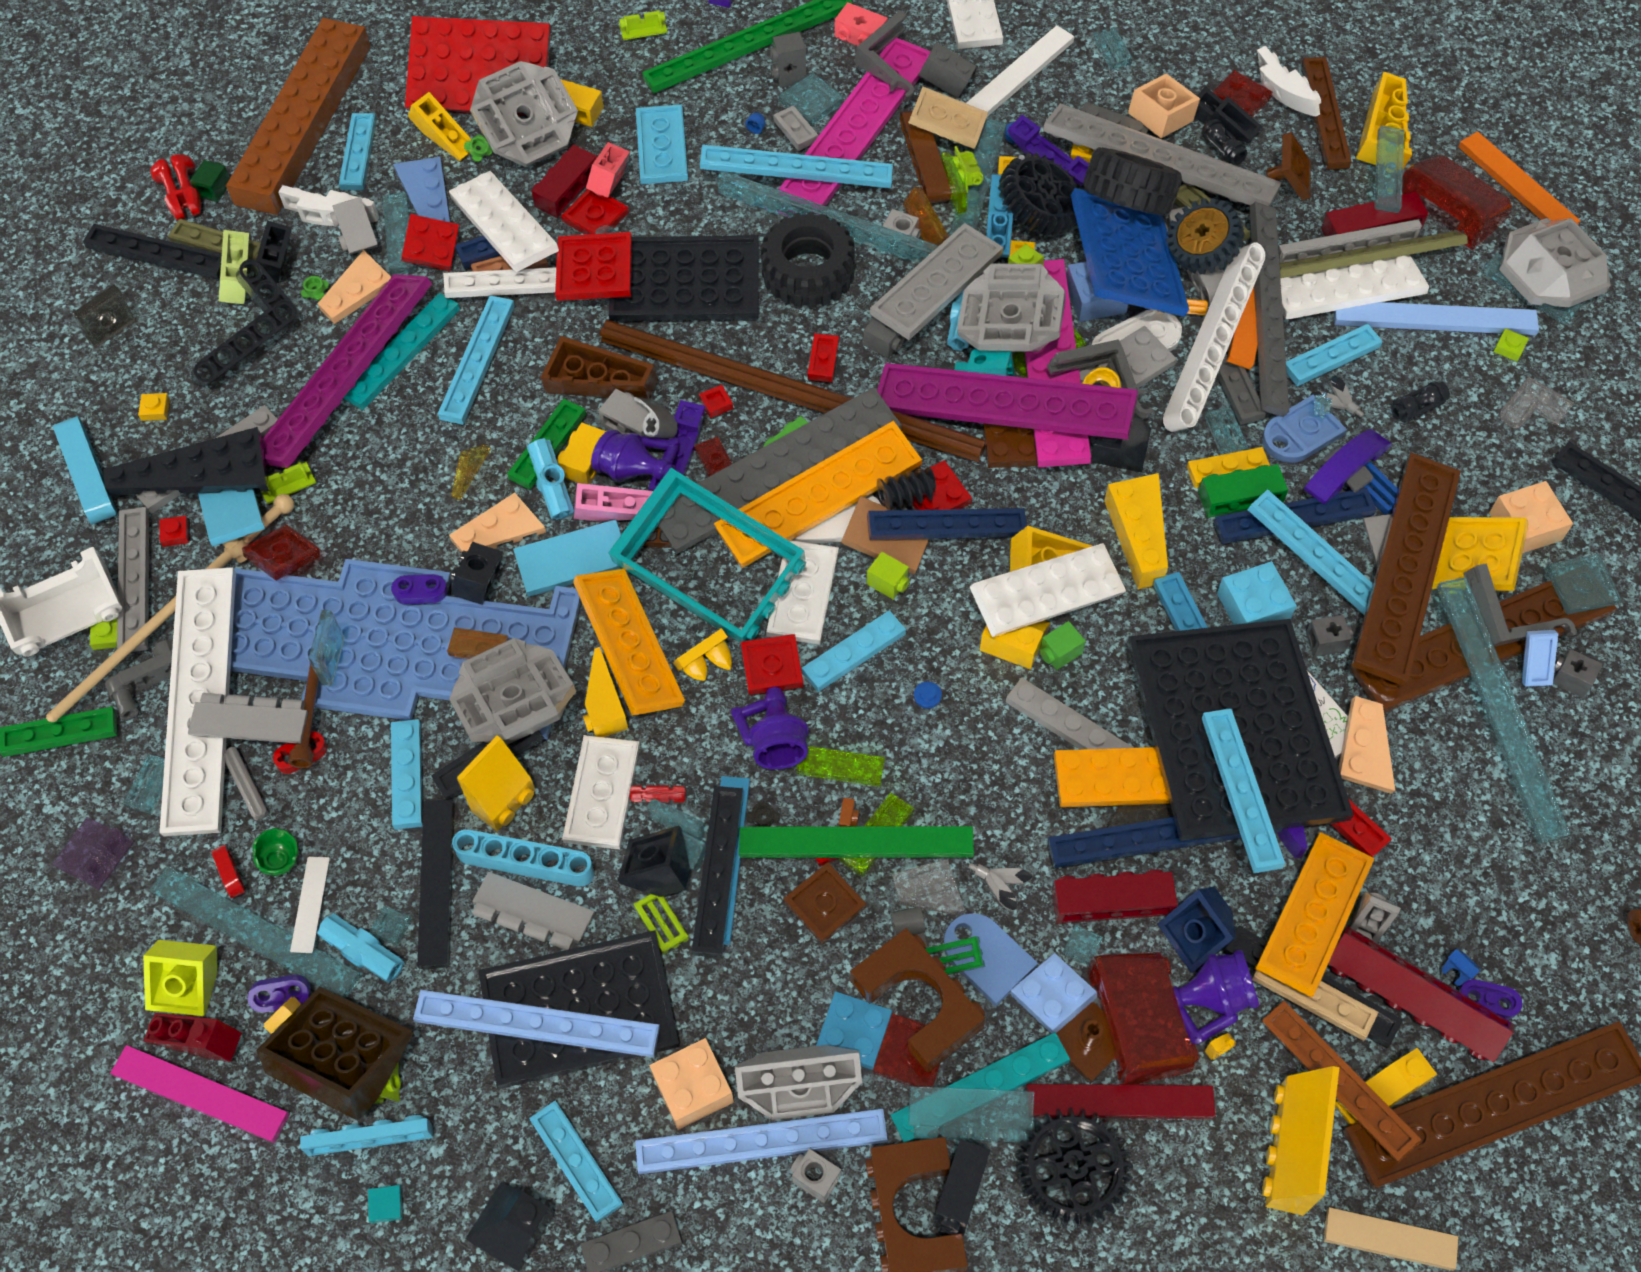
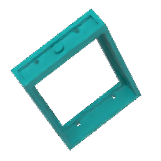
M673 468L669 469L608 552L612 562L720 630L722 628L725 634L739 643L756 638L760 631V623L764 618L768 619L776 608L775 602L777 599L787 594L791 587V579L795 574L800 575L806 566L803 549ZM680 494L789 561L742 630L632 561Z

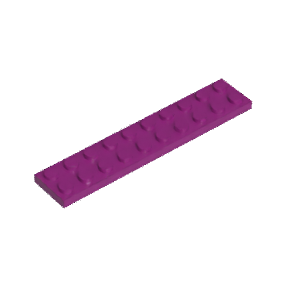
M393 274L263 437L262 444L266 465L289 468L296 461L299 453L311 442L317 430L326 423L328 416L340 405L346 393L355 386L357 379L369 368L371 361L384 349V345L389 338L398 331L400 324L412 313V309L418 301L426 295V291L432 285L428 277Z
M885 363L877 392L890 410L902 414L1126 440L1129 439L1138 399V390L892 363Z

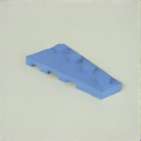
M434 157L393 164L395 172L399 176L417 215L451 222L441 158Z

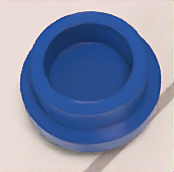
M922 682L914 690V699L922 708H933L941 701V689L933 682Z

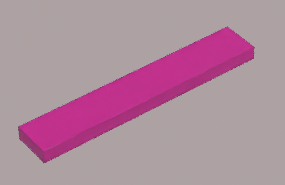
M127 1045L110 1074L274 1144L290 1115L284 1110Z

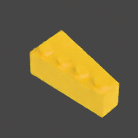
M1383 72L1372 93L1356 155L1358 160L1400 174L1412 156V148H1409L1411 135L1407 124L1409 113L1406 111L1408 103L1406 79L1387 72Z
M1159 473L1108 484L1104 500L1137 589L1153 586L1154 579L1166 576L1168 570Z

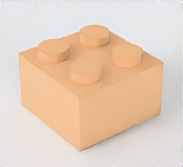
M1164 74L1134 90L1128 113L1138 121H1141L1154 134L1163 138L1193 122L1200 98L1171 76Z
M1547 481L1500 495L1489 512L1491 517L1527 518L1529 525L1523 553L1562 541L1573 525V522Z
M706 1038L649 1065L652 1076L677 1130L734 1103L731 1089Z

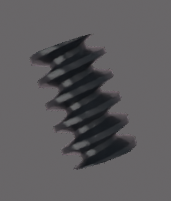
M930 467L925 468L924 471L917 469L915 473L908 471L904 476L897 474L895 478L887 476L884 481L878 478L876 483L880 500L883 504H886L888 510L893 509V502H896L897 506L902 508L904 499H906L909 506H912L913 497H916L919 504L923 502V495H926L927 499L932 501L933 492L936 489L935 476Z

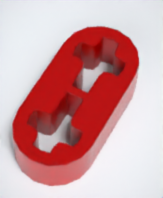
M311 731L309 744L315 742L317 746L316 749H311L313 763L325 755L327 743L320 733ZM286 743L273 754L274 764L280 772L290 774L301 769L293 767L289 763L286 764L284 761V757L290 755V751L294 749L297 743Z
M225 844L211 850L229 896L234 898L245 893L243 881L227 845Z

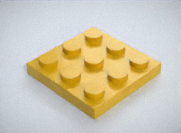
M1449 517L1432 589L1468 590L1463 573L1476 565L1487 563L1495 590L1514 591L1529 525L1527 518Z

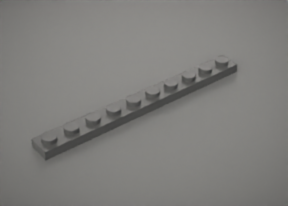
M1255 201L1250 206L1252 243H1259L1265 251V260L1254 284L1261 410L1284 417L1289 413L1276 209Z

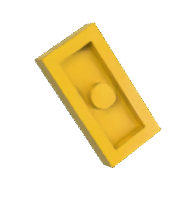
M721 628L678 657L673 662L674 666L678 671L683 669L693 679L705 681L707 677V665L703 657L705 654L718 667L730 670L732 659L730 650L725 642L728 636Z

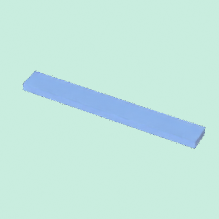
M1377 302L1334 311V324L1339 326L1362 327L1369 324L1370 327L1502 334L1506 328L1523 335H1537L1539 331L1537 311L1530 309Z
M420 990L413 1020L417 1023L647 1057L655 1056L660 1031L658 1024Z
M883 1109L643 1139L636 1140L635 1143L638 1174H647L807 1153L809 1149L816 1152L886 1143L888 1139Z

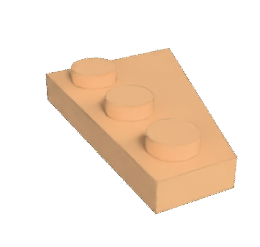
M513 493L449 536L462 553L463 550L468 551L472 542L496 549L499 544L512 540L515 543L523 540L524 536L534 533L537 535L544 534L546 529L517 494Z

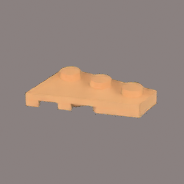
M363 250L318 302V306L335 324L375 298L391 276Z
M1355 696L1351 699L1338 767L1341 777L1344 780L1391 794L1395 791L1383 704Z

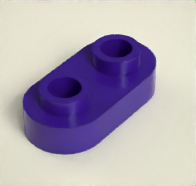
M436 574L400 576L394 580L391 586L395 600L401 604L438 603L446 597L448 592L445 580ZM436 584L435 587L428 588L430 585ZM409 585L406 589H401L403 586Z
M287 975L259 980L251 986L247 1000L249 1006L257 1012L277 1011L290 997H295L302 1004L309 997L311 987L308 980L301 975ZM293 985L298 986L300 990L294 991L290 987ZM260 991H267L270 995L263 996Z
M1471 979L1466 981L1458 990L1467 997H1469L1468 994L1475 995L1479 1004L1506 1020L1514 1018L1522 1009L1521 996L1510 987ZM1499 1001L1505 1002L1508 1009L1502 1008Z

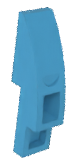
M992 174L986 237L1004 247L1003 254L1000 257L1009 258L1013 213H1007L1009 207L1003 206L1004 199L999 197L1001 193L998 189L1000 185L999 179L1002 175Z

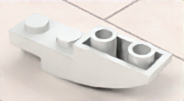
M1266 46L1258 49L1259 66L1261 67L1259 68L1264 88L1277 100L1296 111L1312 116L1320 115L1319 104L1321 103V98L1316 90L1312 91L1305 76L1301 77L1296 69L1289 72L1285 66L1282 67L1277 55L1274 52L1271 53Z
M282 185L278 192L284 208L299 212L303 222L334 226L330 213L334 212L332 205L358 198L345 192L330 190L325 197L318 193L314 194ZM361 198L370 223L378 221L379 215L374 201Z

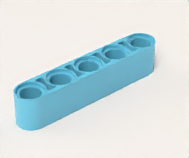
M79 416L53 425L83 510L91 525L118 515L112 497L105 489L104 476Z
M461 830L452 839V845L458 859L467 865L574 886H586L594 878L595 872L591 859L582 851L474 830ZM466 844H474L470 850H461ZM495 849L502 850L501 853L496 856L489 855ZM521 855H530L526 861H517ZM550 860L558 861L553 867L545 866ZM579 865L587 866L583 872H573L574 868Z

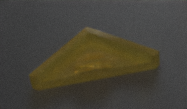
M482 444L460 452L451 493L452 498L462 499L490 452L491 447Z

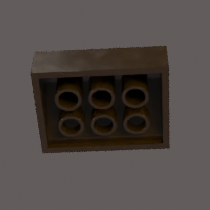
M319 986L256 1051L265 1074L358 1121L380 1097L413 1033L412 1030Z

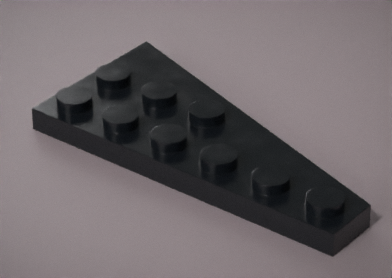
M258 427L103 469L105 489L109 495L141 494L143 491H155L157 494H166L167 490H178L180 493L221 492L223 489H236L237 492H247V488H259L260 491H270L262 437Z

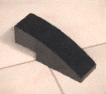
M1206 86L1197 95L1200 101L1195 118L1205 124L1209 120L1220 119L1225 128L1237 140L1250 143L1263 126L1228 96L1223 101Z

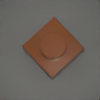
M843 797L839 827H857L859 810H855V799Z

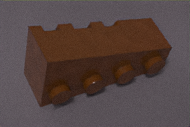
M560 336L540 377L546 393L609 398L613 391L618 389L624 393H630L634 397L650 399L658 382L654 364L564 336Z

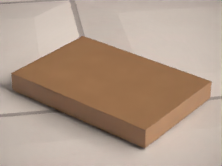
M861 496L841 543L874 558H877L881 552H884L907 565L909 573L915 574L929 539L869 540L868 511H887L888 508Z

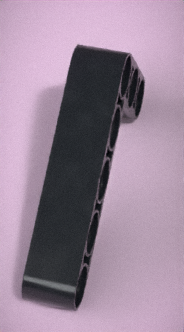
M247 259L243 261L237 269L236 279L263 313L197 362L191 371V379L198 386H208L289 325L296 316L294 304L260 263L255 260ZM243 269H252L255 272V278H247L243 273ZM260 289H269L272 293V298H264L260 293ZM277 309H285L289 314V318L283 319L279 317ZM265 323L268 325L269 333H261L258 330L257 324ZM238 338H246L250 343V348H241L237 341ZM224 352L228 354L230 363H221L218 359V353ZM198 368L208 369L211 375L210 378H201L197 372Z

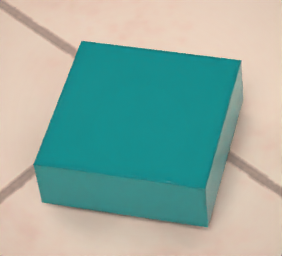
M400 1185L368 1189V1221L371 1224L403 1219L402 1187Z

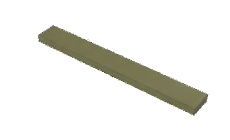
M1451 231L1279 263L1280 278L1467 244V235Z

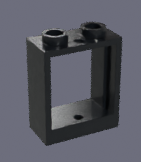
M960 1139L933 1227L939 1228L938 1233L941 1235L962 1234L964 1237L989 1158L990 1149Z

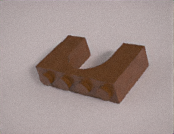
M905 928L851 969L850 982L869 1004L895 984L906 980H918L927 983L938 993L942 1002L939 1014L929 1024L908 1039V1051L924 1070L929 1073L984 1029L985 1012L976 1001L971 1002L964 994V987L956 978L951 979L945 973L946 969L937 956L931 957L925 950L926 945L917 934L912 935Z
M940 1137L871 1147L870 1158H865L867 1178L873 1177L875 1189L870 1190L872 1210L878 1209L880 1222H875L877 1242H883L885 1255H880L881 1271L966 1272L968 1265L962 1234L935 1238H918L904 1231L896 1221L893 1213L894 1198L906 1184L917 1180L948 1176L951 1166L946 1138Z

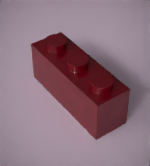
M573 144L567 152L562 154L561 159L547 171V174L541 181L534 185L531 190L534 206L558 219L586 188L592 164L597 159V155Z

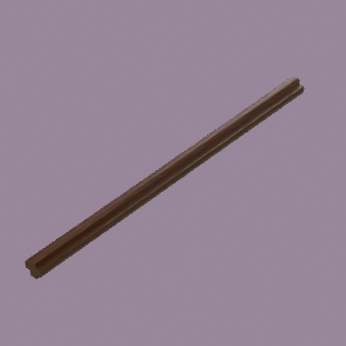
M610 320L605 321L604 327L600 331V336H602L601 342L823 413H827L853 399L846 395ZM891 410L901 423V431L907 440L980 462L986 447V440Z

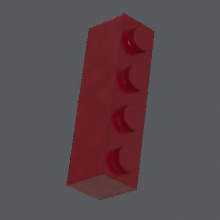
M1412 192L1326 212L1321 230L1326 237L1413 220H1419L1422 229L1429 213L1418 193Z
M1160 869L1150 870L1145 874H1134L1133 872L1126 871L1118 873L1116 876H1105L1100 873L1089 875L1087 878L1063 876L1058 880H1054L1052 887L1056 924L1167 916L1178 906L1172 872H1163Z

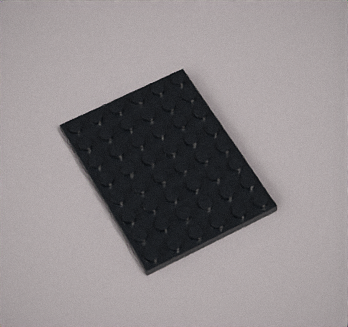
M1291 619L1128 637V648L1180 841L1240 834L1202 721L1203 713L1232 709L1273 830L1351 821L1354 814Z

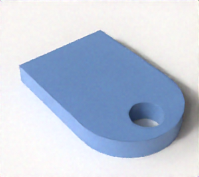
M1311 395L1289 408V413L1284 417L1276 416L1271 419L1265 427L1262 441L1265 450L1273 458L1286 463H1297L1343 437L1347 429L1314 395ZM1281 441L1286 447L1278 448L1273 442Z
M974 913L962 915L948 926L944 937V944L960 940L954 933L960 927L969 929L971 937L978 936L980 938L979 945L983 952L982 959L986 967L960 973L996 1007L1011 993V989L1037 967L1038 963L990 918ZM970 945L944 952L946 956L971 951L973 947ZM975 957L950 963L953 966L974 962Z

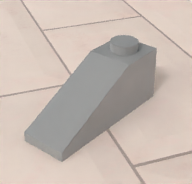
M1364 892L1357 903L1349 927L1377 943L1397 917L1401 908L1387 901L1380 894Z

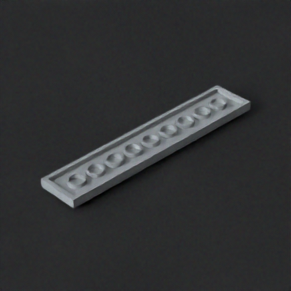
M1061 103L1045 121L1043 131L1050 133L1051 136L1070 140L1078 146L1084 145L1093 150H1096L1098 147L1115 149L1162 163L1181 172L1182 181L1186 185H1195L1205 189L1208 193L1220 194L1228 197L1233 202H1242L1250 206L1255 201L1271 206L1282 183Z

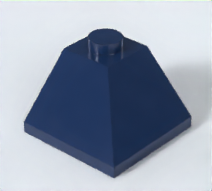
M1215 886L1198 889L1157 924L1191 973L1196 972L1202 967L1210 954H1218L1236 939L1232 910Z

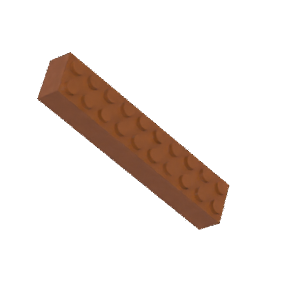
M322 18L226 184L234 205L274 215L279 214L283 207L278 193L282 185L294 187L371 48L365 26Z

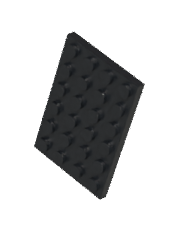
M759 236L632 237L631 296L609 298V320L758 319Z
M656 930L478 970L483 999L658 1024L660 1031L655 1053L679 1048ZM488 1033L495 1081L498 1089L640 1057V1055Z

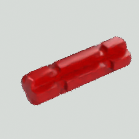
M632 785L630 787V800L632 802H642L643 799H646V802H669L673 800V802L683 803L686 799L685 786L674 785L673 788H669V785H646V788H642V785Z

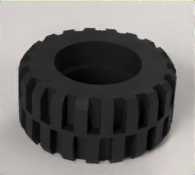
M1098 147L1092 153L1083 185L1085 191L1106 201L1146 213L1167 215L1172 211L1182 182V175L1178 170L1162 163L1127 152Z
M807 212V215L796 213L791 218L787 216L781 219L780 224L775 223L770 228V232L768 231L765 234L761 244V266L764 283L769 290L771 289V293L776 298L781 297V301L786 304L794 303L795 307L802 308V305L809 306V308H816L818 304L824 306L829 304L832 299L834 301L842 296V292L845 293L849 289L850 283L854 278L855 248L853 238L849 235L846 227L841 226L840 222L834 218L830 220L824 214L818 216L814 212ZM807 253L817 254L827 259L824 263L812 267L798 266L789 260L797 255Z

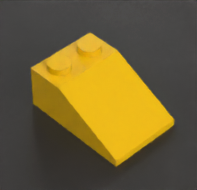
M1027 526L1011 538L1010 572L1092 547V545Z
M498 735L457 777L471 812L496 832L513 820L515 812L522 805L530 802L535 791L531 777Z

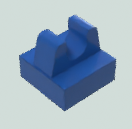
M1457 948L1448 957L1449 959L1442 968L1444 974L1452 968L1460 972L1459 979L1455 981L1457 986L1473 979L1482 970L1460 948Z

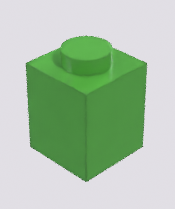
M1068 621L1042 637L1040 654L1046 663H1051L1058 670L1083 654L1086 641Z

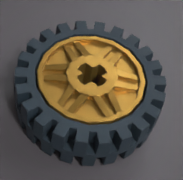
M1211 198L1210 203L1207 199H1201L1200 205H1198L1197 201L1191 203V209L1187 205L1182 208L1184 214L1182 215L1178 212L1175 215L1176 221H1171V229H1168L1167 232L1169 237L1167 238V243L1173 257L1183 269L1189 270L1194 274L1197 271L1199 274H1205L1206 269L1210 273L1216 272V266L1220 270L1225 268L1224 262L1226 261L1230 264L1234 261L1232 255L1238 256L1240 253L1239 248H1242L1244 244L1242 239H1245L1242 222L1230 204L1227 205L1223 200L1218 202L1214 198Z

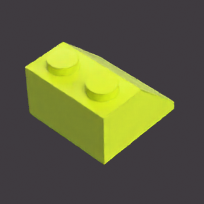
M158 940L143 955L145 1010L205 1016L217 976V946Z

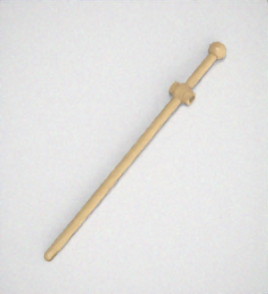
M280 494L275 497L273 507L262 516L265 528L280 514L292 512L294 501L289 495ZM263 530L223 543L225 547L224 552L206 569L223 568L232 559H235L238 563L247 560L251 555V552L247 549L248 544ZM176 596L46 715V719L49 722L57 721L175 612Z

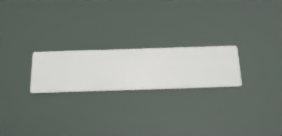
M329 857L307 858L290 952H313Z

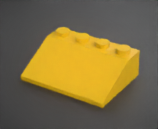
M1331 1066L1290 1075L1285 1078L1281 1085L1277 1084L1274 1103L1278 1104L1277 1115L1272 1116L1270 1133L1275 1134L1273 1146L1269 1145L1266 1155V1164L1271 1165L1269 1177L1265 1176L1262 1186V1196H1266L1265 1207L1304 1216L1325 1196L1339 1067Z

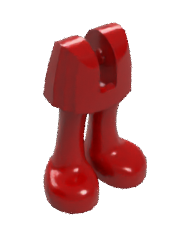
M175 154L170 157L181 187L179 190H177L173 181V174L169 163L165 159L155 162L150 169L152 180L156 183L164 184L167 192L165 203L176 220L186 219L184 208H189L193 216L201 214L200 194L196 188L192 187L188 177L196 168L193 159L181 154Z

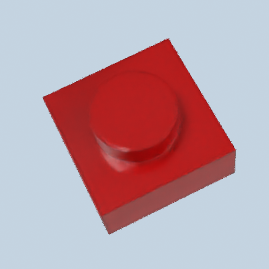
M723 385L699 394V400L705 406V410L710 418L733 409V402Z
M186 515L159 519V539L163 547L190 543L189 520Z

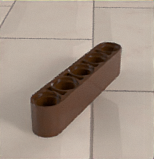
M913 111L900 113L902 132L925 203L933 204L951 200L950 184L933 133L909 124Z

